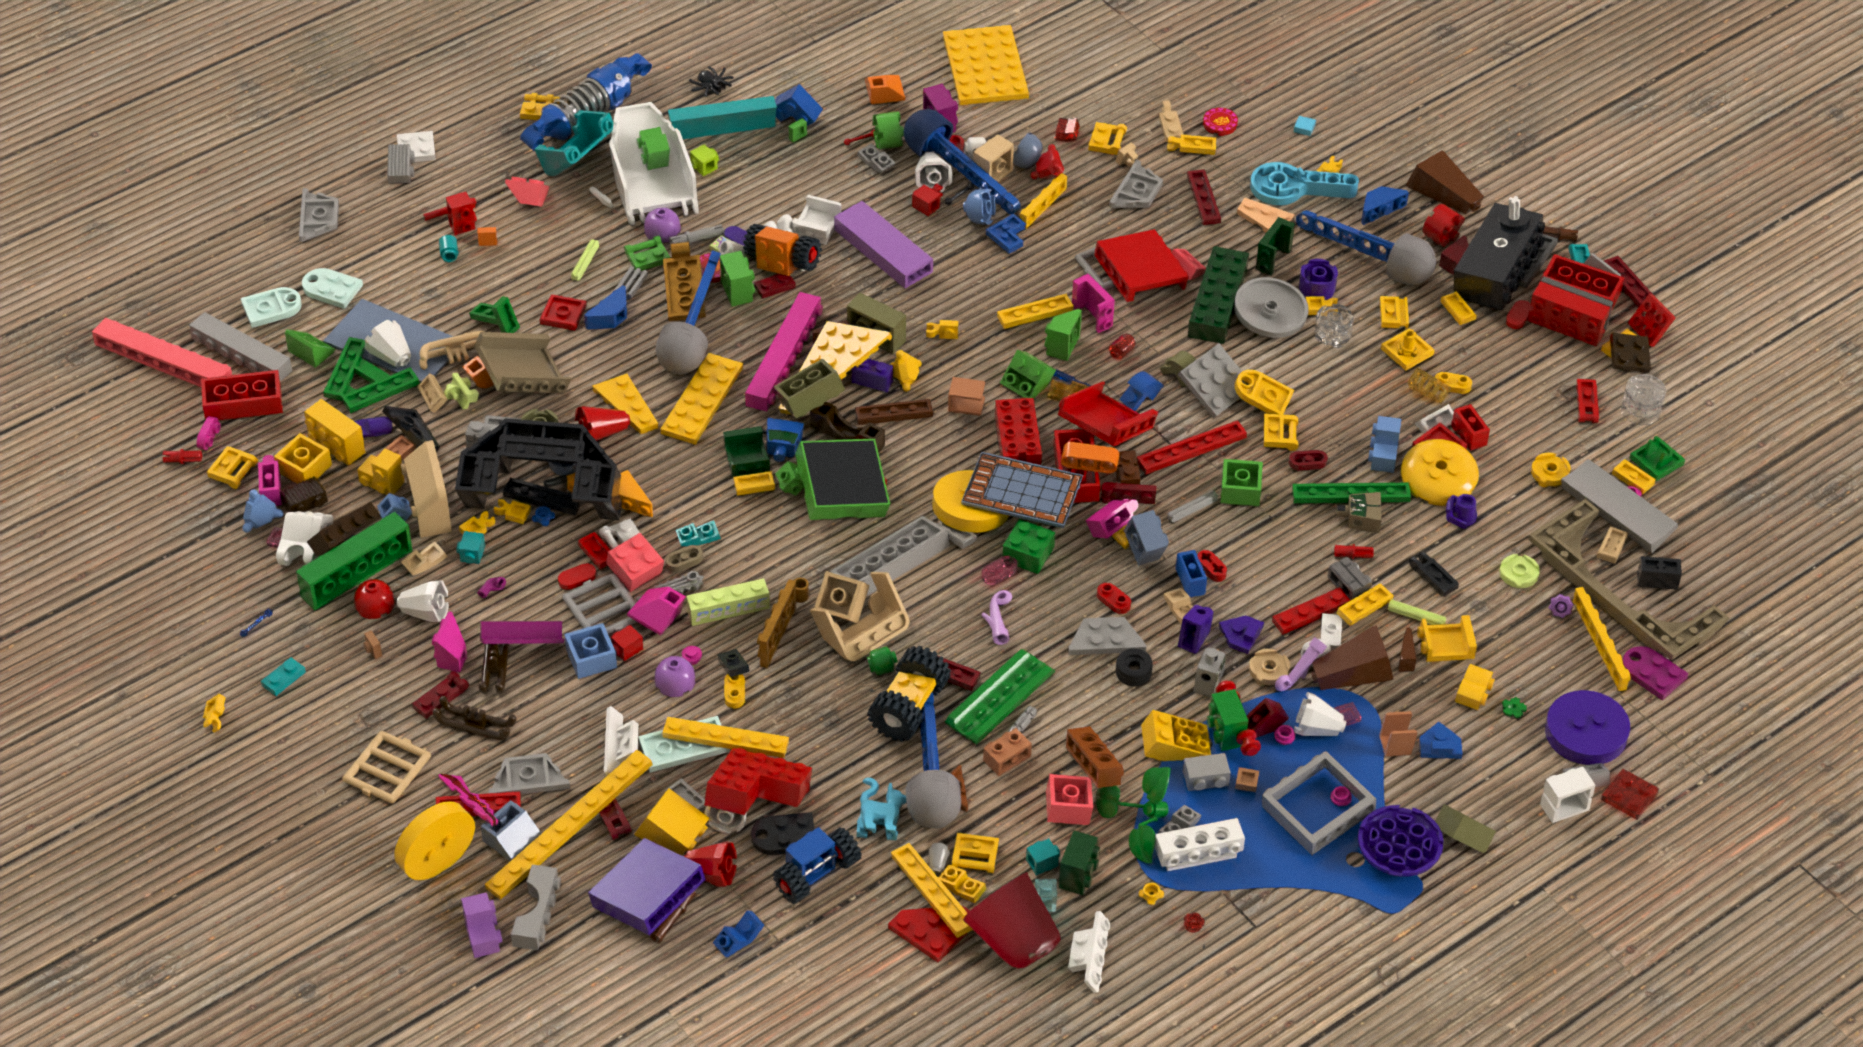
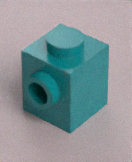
M464 531L461 542L458 541L456 552L460 556V562L480 564L485 549L484 533Z
M1049 838L1044 841H1038L1026 848V861L1035 875L1058 867L1059 857L1061 856L1060 850L1057 845H1053Z

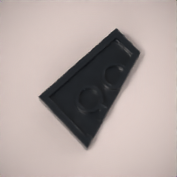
M392 406L384 407L382 412L417 447L425 441L433 440L436 452L440 448L438 442L417 410Z

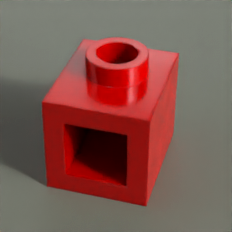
M631 625L615 632L611 636L616 656H619L623 661L643 650V637Z

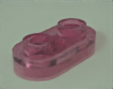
M1003 556L988 564L982 569V581L988 585H995L1017 572V560L1011 556Z

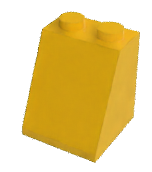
M668 788L634 835L641 839L646 838L682 856L686 850H692L697 844L694 840L697 835L701 837L708 827L705 824L709 817Z

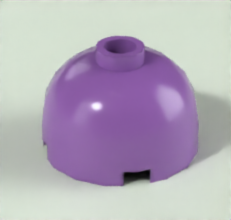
M661 207L651 210L644 221L646 237L652 240L653 237L660 236L662 243L669 242V237L677 236L681 231L679 217L669 208Z
M667 657L658 664L655 670V686L660 689L663 695L680 697L683 696L684 692L688 690L690 692L695 685L694 668L683 657Z

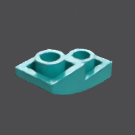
M714 520L698 527L691 523L675 530L681 546L702 545L721 539Z

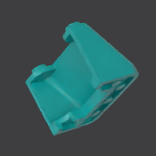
M579 110L574 115L577 118V124L572 127L575 135L559 149H554V147L547 148L542 144L537 146L534 150L545 174L548 176L559 175L579 161L610 134L614 126L610 113Z

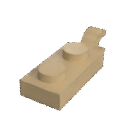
M1169 100L1162 101V113H1159V120L1166 142H1168L1169 136L1180 138L1181 135H1184L1177 111L1171 112Z

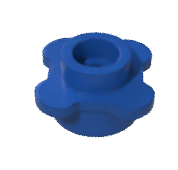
M539 507L536 509L535 515L532 516V521L539 522L542 526H548L549 521L555 518V513L551 512L548 507Z

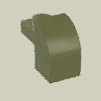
M1179 351L1176 355L1166 359L1165 364L1160 367L1162 374L1175 373L1180 385L1187 386L1178 376V373L1193 363L1196 358L1186 351Z

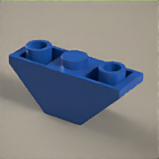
M1383 186L1367 192L1361 223L1365 225L1407 206L1409 192Z
M622 285L617 290H614L612 294L601 300L599 304L584 314L586 329L615 328L627 319L626 286Z

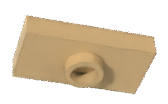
M429 373L417 386L430 411L436 413L447 401L434 375Z
M1610 526L1597 553V558L1616 564L1629 533Z

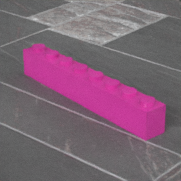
M799 292L745 392L747 407L767 412L770 405L774 404L777 394L774 386L788 378L790 367L795 365L797 354L801 353L804 341L808 340L811 328L815 327L816 318L822 314L823 305H821V297Z

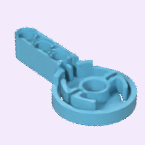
M1270 162L1257 167L1253 171L1250 188L1254 196L1264 203L1288 205L1297 201L1303 195L1354 198L1357 195L1359 178L1356 175L1307 170L1304 172L1301 167L1296 168L1282 162Z

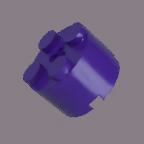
M1311 259L1306 265L1303 264L1299 280V290L1305 298L1324 296L1325 300L1332 298L1337 284L1338 270L1334 265L1333 267L1325 259Z

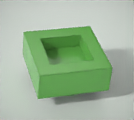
M803 118L788 126L789 140L793 143L807 135V122Z

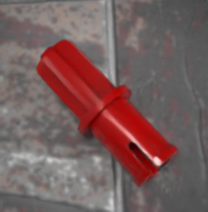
M180 449V451H163L162 454L166 456L162 457L164 463L180 462L184 464L185 462H201L203 459L202 451H184V449Z
M1352 544V546L1334 545V557H1348L1354 560V557L1373 558L1374 556L1373 547L1355 546V544Z

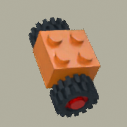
M753 224L749 226L750 229H747V234L744 236L746 239L743 240V244H745L743 246L744 253L747 256L756 258L758 269L789 276L798 268L812 271L817 267L816 263L820 261L818 258L821 257L820 252L822 248H820L821 243H819V239L808 236L798 238L796 233L759 224Z

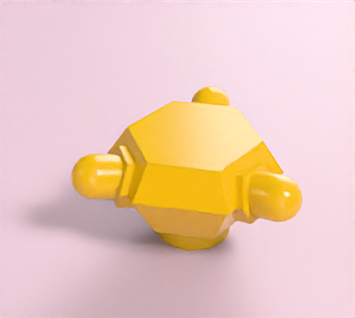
M898 350L895 361L890 365H893V377L900 380L903 391L908 392L911 389V384L915 382L919 374L922 362L904 351Z

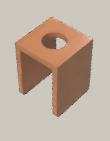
M953 377L948 394V412L981 416L985 401L983 396L985 381Z
M1411 711L1389 712L1385 714L1379 734L1385 756L1412 754L1418 733L1417 730H1408L1412 717Z

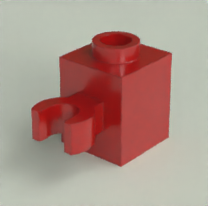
M935 184L931 189L923 185L916 189L912 194V207L929 217L940 208V198L943 196L940 190L943 189V186Z

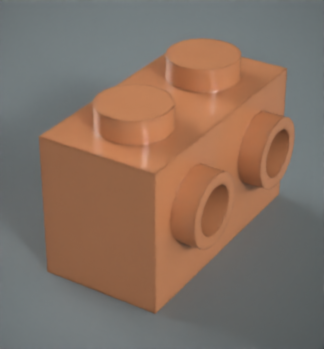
M1015 728L1010 732L1004 733L994 742H989L983 748V761L1000 776L1031 757L1032 743Z

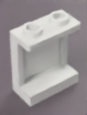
M807 195L806 206L799 219L794 218L792 222V232L798 234V238L808 236L819 239V243L826 245L834 231V216L841 213V203Z

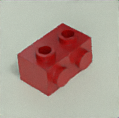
M466 191L445 197L448 222L454 235L475 230L477 217L473 211V208H475L474 199L470 198Z
M1469 404L1454 409L1451 421L1452 429L1467 443L1468 449L1472 451L1487 446L1490 429L1474 407Z

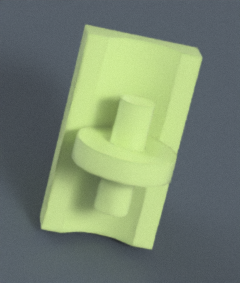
M452 373V382L446 385L444 394L447 399L457 400L462 409H468L469 403L477 402L479 393L476 389L469 390L471 383L468 377L461 378L458 373Z

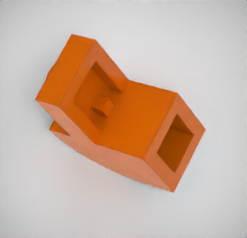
M478 356L462 366L467 376L478 387L489 388L494 385L482 360Z

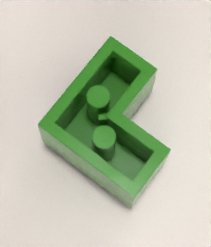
M660 127L639 131V138H636L638 149H642L641 160L643 164H646L647 170L667 167L669 165L670 148L666 134H662Z

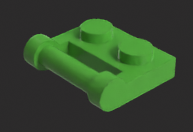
M655 236L652 240L632 246L630 244L624 246L625 253L634 270L639 268L643 271L663 265V259L670 258L660 236ZM654 246L656 247V248H653V249H650V250H646V251H643V252L634 254V252H637V251H641V250H644V249H647V248H651V247H654Z

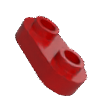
M1102 583L1098 586L1097 598L1117 614H1125L1130 611L1131 599L1128 595L1111 583Z

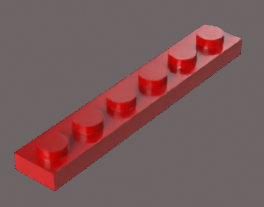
M1237 420L1137 456V464L1144 474L1147 475L1247 438V432Z

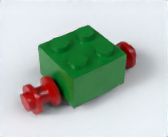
M1222 681L1216 687V693L1211 694V703H1208L1209 716H1207V724L1214 731V741L1216 744L1219 743L1221 751L1241 747L1240 750L1243 755H1256L1261 749V744L1258 740H1255L1257 737L1256 732L1251 729L1247 730L1248 718L1240 702V695L1236 691V685L1233 681Z

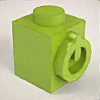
M704 144L690 151L692 167L702 176L718 169L717 162L719 161V156L713 148H708Z

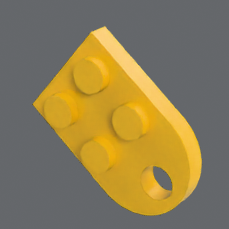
M1256 370L1242 371L1234 383L1235 391L1242 400L1268 414L1283 415L1294 392L1293 389ZM1241 380L1246 381L1249 385L1243 384Z

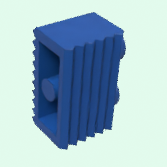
M1190 550L1178 553L1175 569L1185 592L1190 598L1205 595L1207 577L1196 551Z

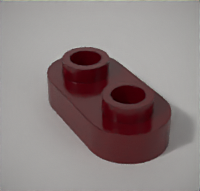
M1321 450L1295 451L1289 456V466L1297 471L1323 469L1327 465L1328 456Z

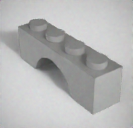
M539 865L531 866L527 879L528 894L534 897L538 904L528 914L516 917L511 933L513 947L538 950L540 942H544L546 936L545 925H549L551 919L550 908L554 907L556 902L555 891L559 890L561 885V877H558L557 868Z

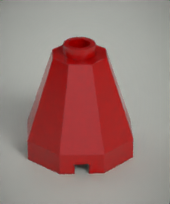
M721 842L690 850L687 852V855H684V857L701 865L705 881L719 887L732 885L737 871V865L733 864V859H737V852L733 842Z

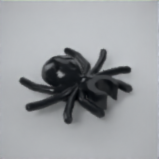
M708 66L709 70H703L698 74L699 82L689 79L691 83L701 86L691 89V91L695 92L706 89L704 94L707 97L709 89L714 94L719 95L721 87L726 89L725 84L731 87L732 84L725 80L733 79L734 77H722L726 70L725 67H723L722 72L718 76L715 69Z

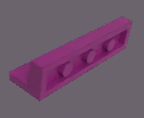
M480 621V642L483 644L564 643L562 638V621Z

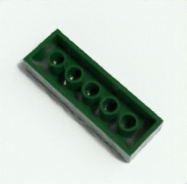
M1213 246L1189 320L1188 337L1220 344L1225 343L1234 314L1235 296L1238 289L1243 285L1247 273L1249 253Z

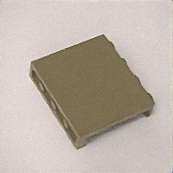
M480 332L474 347L498 392L566 393L572 380L571 377H562L547 349L550 341L548 334Z

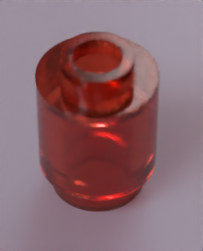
M1128 333L1120 335L1109 346L1110 355L1114 359L1122 360L1134 349L1136 344L1134 337Z

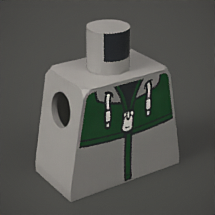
M1215 648L1205 649L1197 667L1193 692L1208 697L1215 693L1225 670L1224 652L1218 651ZM1207 674L1211 677L1210 680H1205Z

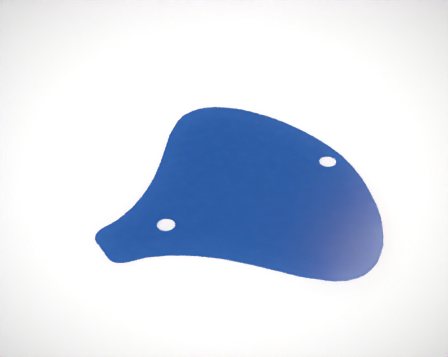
M1320 687L1298 688L1257 697L1241 703L1246 715L1262 700L1269 698L1281 704L1289 717L1282 725L1292 727L1293 731L1295 726L1299 727L1296 717L1303 699H1308L1306 697L1307 692L1315 694L1339 713H1343L1346 726L1343 733L1339 732L1338 736H1302L1295 733V740L1287 745L1278 743L1274 737L1275 732L1255 739L1260 742L1261 749L1253 756L1243 755L1240 750L1241 747L1221 751L1219 743L1216 744L1214 741L1213 729L1209 728L1207 720L1204 721L1202 724L1207 725L1209 738L1213 743L1210 748L1211 755L1221 753L1226 755L1231 772L1229 786L1188 791L1183 774L1184 760L1162 761L1158 768H1171L1167 790L1162 800L1167 803L1169 810L1166 817L1157 818V821L1147 825L1154 830L1156 837L1159 830L1171 821L1172 815L1183 805L1188 806L1201 815L1200 820L1195 826L1238 818L1245 837L1244 850L1236 853L1237 858L1167 871L1166 866H1161L1154 848L1152 863H1145L1137 859L1141 869L1154 882L1175 890L1207 892L1285 887L1315 889L1342 894L1364 901L1386 913L1394 914L1402 911L1423 891V882L1417 875L1410 877L1392 876L1377 870L1366 859L1360 867H1352L1346 862V856L1349 853L1358 852L1362 854L1358 844V833L1363 820L1311 855L1262 807V795L1268 788H1273L1279 784L1281 779L1289 777L1297 768L1305 766L1313 757L1321 755L1325 751L1377 799L1376 809L1384 807V751L1379 737L1382 725L1377 710L1364 697L1336 688L1320 690ZM1239 767L1259 771L1256 792L1235 789ZM1326 768L1277 800L1311 834H1314L1359 802L1353 794L1351 802L1346 806H1337L1331 801L1332 791L1336 787L1343 785ZM1145 792L1143 794L1140 804H1145L1148 801H1150L1147 799L1148 794H1146ZM1138 808L1134 829H1138L1140 823L1150 819V817L1144 814L1143 808Z

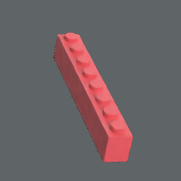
M104 318L92 331L96 346L201 387L202 378L232 375L231 367L226 364H221L211 358H206L193 351L173 345L163 339H158L148 333H143L108 318Z

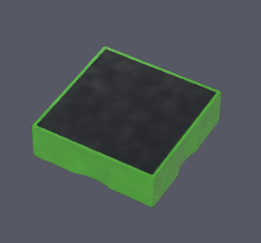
M875 439L800 441L795 455L800 478L805 488V501L810 520L838 519L842 517H885L890 506V500Z

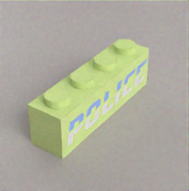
M764 578L686 596L687 612L692 626L770 609L769 591Z

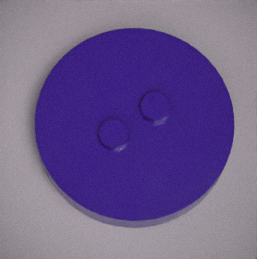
M1588 690L1572 691L1557 698L1549 708L1545 723V734L1551 747L1565 759L1583 765L1605 764L1616 759L1624 751L1630 733V721L1623 707L1607 695Z

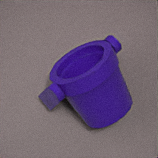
M1462 494L1459 497L1452 495L1446 503L1447 521L1463 529L1473 525L1477 519L1476 499L1469 494Z

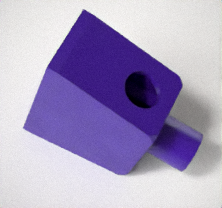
M1194 605L1183 617L1177 647L1194 654L1198 652L1210 633L1214 614L1211 608Z

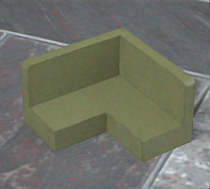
M1443 804L1435 820L1441 832L1482 853L1486 852L1496 833L1495 830L1445 804Z

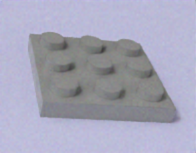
M1220 344L1214 346L1178 373V376L1213 418L1241 399L1235 391L1234 383L1242 370ZM1241 380L1243 384L1249 385L1246 381Z

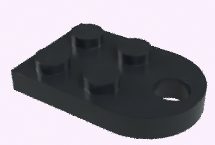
M808 812L777 815L758 820L751 830L753 846L756 850L766 855L786 854L785 849L791 843L797 842L806 833L815 830L813 814ZM759 834H765L767 836L765 839L757 838Z

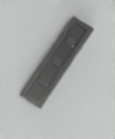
M1543 234L1545 236L1544 245L1538 247L1537 257L1532 258L1531 267L1529 270L1525 269L1524 279L1519 281L1518 286L1525 288L1529 286L1556 247L1558 238Z

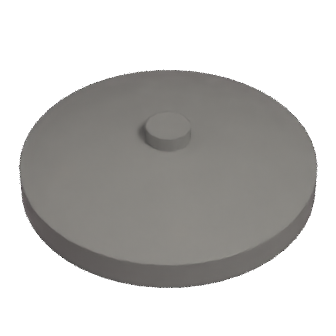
M1262 277L1249 280L1238 289L1235 296L1234 311L1239 321L1254 333L1271 338H1283L1291 336L1302 329L1308 316V304L1303 294L1293 285L1280 279Z

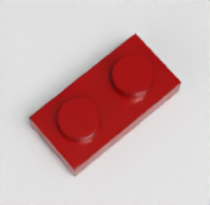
M595 532L578 540V546L599 570L608 566L606 562L610 549Z

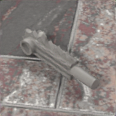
M690 571L686 576L682 575L681 578H674L672 581L667 580L664 584L654 585V588L671 587L683 594L684 591L690 592V590L699 589L700 585H703L702 580L704 576L699 575L696 571ZM644 594L636 596V600L638 601Z

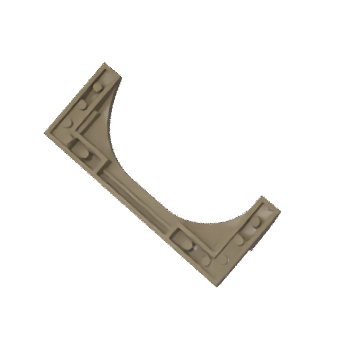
M1586 499L1529 534L1528 540L1542 551L1541 557L1576 587H1583L1586 594H1589L1595 603L1646 646L1657 652L1661 651L1670 660L1675 659L1695 644L1697 646L1703 644L1729 620V617L1715 605L1690 621L1666 622L1656 620L1644 609L1639 612L1633 610L1600 583L1585 566L1586 561L1581 555V540L1587 528L1599 513V510Z

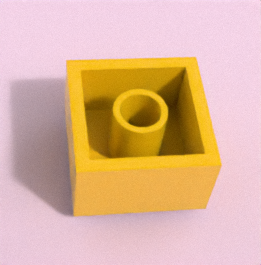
M301 433L274 456V460L278 461L280 474L297 484L306 481V479L309 480L313 476L318 479L332 466L330 450Z

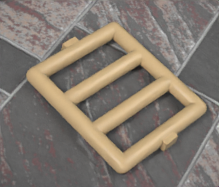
M380 731L344 774L342 780L361 789L362 793L369 797L374 795L389 803H395L431 758V753L413 745L411 740L407 738L400 739L387 732ZM384 740L420 758L415 764H411L377 747ZM371 755H374L409 772L401 779L366 763ZM361 769L397 787L390 794L355 778L354 775Z

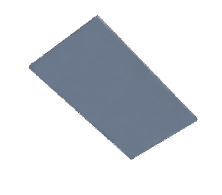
M361 299L323 340L329 346L343 351L349 337L365 340L367 336L371 337L373 335L371 331L377 325L386 320L396 321L401 327L411 352L409 363L403 367H395L370 354L367 350H365L362 358L393 373L411 367L418 377L420 384L429 373L436 377L449 362L447 355L428 359L427 369H421L419 364L421 347L429 342L454 336Z

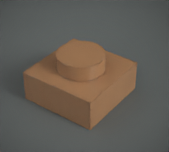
M372 630L364 633L365 642H363L366 652L368 654L371 653L374 659L382 657L381 644Z
M1239 767L1235 789L1256 792L1259 771Z

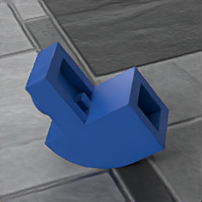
M1142 371L1135 374L1127 382L1130 386L1119 400L1130 409L1136 411L1146 397L1154 400L1164 385L1151 374Z

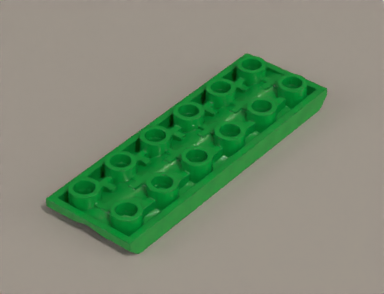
M1020 649L949 714L945 724L977 745L1055 672V669L1038 660L1026 650Z

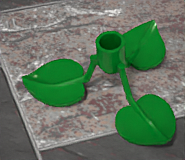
M1154 767L1145 772L1142 779V788L1148 794L1147 799L1150 800L1145 804L1118 801L1120 789L1117 786L1098 788L1096 792L1097 810L1104 818L1114 817L1117 813L1118 805L1143 808L1144 814L1150 817V819L1140 823L1138 829H1133L1129 835V847L1132 854L1145 863H1152L1156 841L1154 830L1147 824L1157 821V818H1164L1168 814V805L1162 800L1169 782L1170 767Z

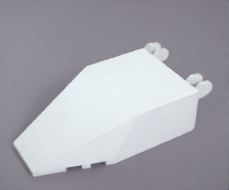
M652 102L616 108L609 145L616 186L630 225H635L633 215L639 214L641 223H644V213L661 207L675 208L682 206L683 214L686 216L688 215V207L686 205L692 204L694 213H699L696 176L680 131L677 128L675 129L671 122L663 117V114ZM660 127L662 134H666L670 148L669 165L667 167L647 170L646 164L642 163L641 154L643 153L642 149H638L636 138H639V131Z

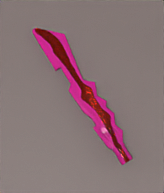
M439 774V778L452 791L456 790L460 794V799L468 807L472 808L475 814L489 822L491 826L498 824V819L494 816V810L490 808L489 804L485 803V800L479 799V794L470 793L461 776Z

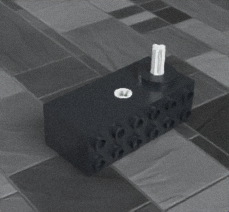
M1517 196L1509 198V206L1494 203L1454 269V292L1457 291L1464 301L1503 311L1506 304L1510 303L1513 292L1517 291L1519 281H1523L1525 269L1529 270L1532 258L1537 257L1538 247L1544 245L1545 236H1543L1545 222H1543V214L1521 208L1520 200Z

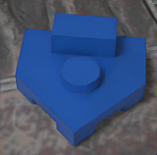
M1437 722L1419 738L1420 758L1462 759L1461 738L1441 722Z

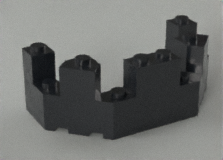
M505 418L499 423V426L492 431L489 430L477 439L475 444L469 448L467 447L460 454L455 491L466 508L485 509L487 495H495L498 474H510L512 459L577 464L572 501L593 503L600 519L620 520L622 501L619 496L621 474L617 465L582 424Z

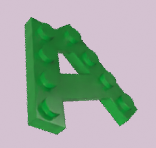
M349 337L323 394L326 398L343 401L348 411L353 413L419 385L418 377L411 367L389 375L362 358L366 350L365 340ZM355 373L371 383L357 390L349 386Z

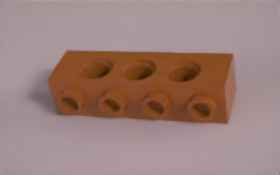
M1090 726L1067 729L1066 748L1095 786L1102 788L1121 785V777L1124 775L1123 766L1118 762L1114 754L1110 752L1106 744L1102 742L1098 734Z

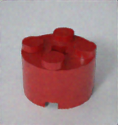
M1439 204L1432 210L1435 212L1432 217L1428 215L1422 232L1432 241L1445 247L1449 242H1455L1460 235L1458 231L1463 225L1465 218L1448 206Z

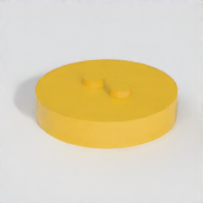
M974 470L950 473L936 483L932 501L934 514L945 525L953 529L973 533L986 532L998 528L1009 517V515L961 504Z
M443 802L426 809L410 822L399 837L394 852L395 862L411 879L426 880L437 876L455 864L469 847L475 833L474 819L456 802Z

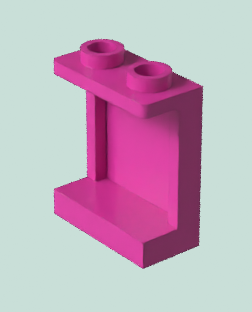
M1089 274L1073 280V309L1085 307L1096 318V331L1098 333L1112 327L1115 300Z

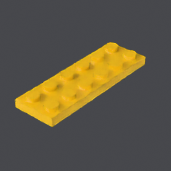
M708 353L660 429L661 434L696 445L743 370V363Z

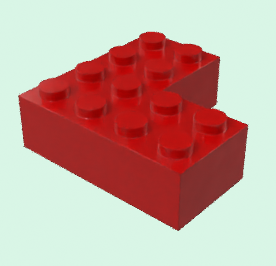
M733 748L707 782L704 805L741 815L747 813L757 797L798 807L810 790L812 767H808L803 763L788 762L783 758L768 757L763 753L748 752L743 748Z

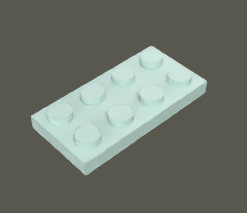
M718 716L697 721L721 725ZM663 730L638 736L642 753L652 760L653 765L649 768L650 773L730 752V749L663 738Z

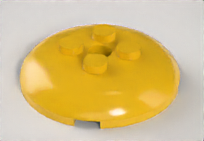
M1430 439L1422 441L1406 453L1401 464V478L1403 483L1409 482L1410 493L1417 499L1420 497L1432 505L1446 506L1448 499L1452 495L1458 497L1462 494L1471 495L1478 483L1479 471L1473 456L1464 447L1449 440Z

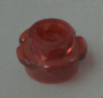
M1193 912L1184 917V926L1191 933L1199 932L1205 924L1204 918H1201L1199 913Z

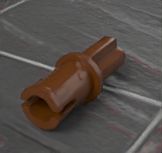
M1545 226L1543 232L1544 235L1558 238V241L1561 239L1577 241L1578 235H1576L1578 230L1563 229L1561 226L1559 228Z

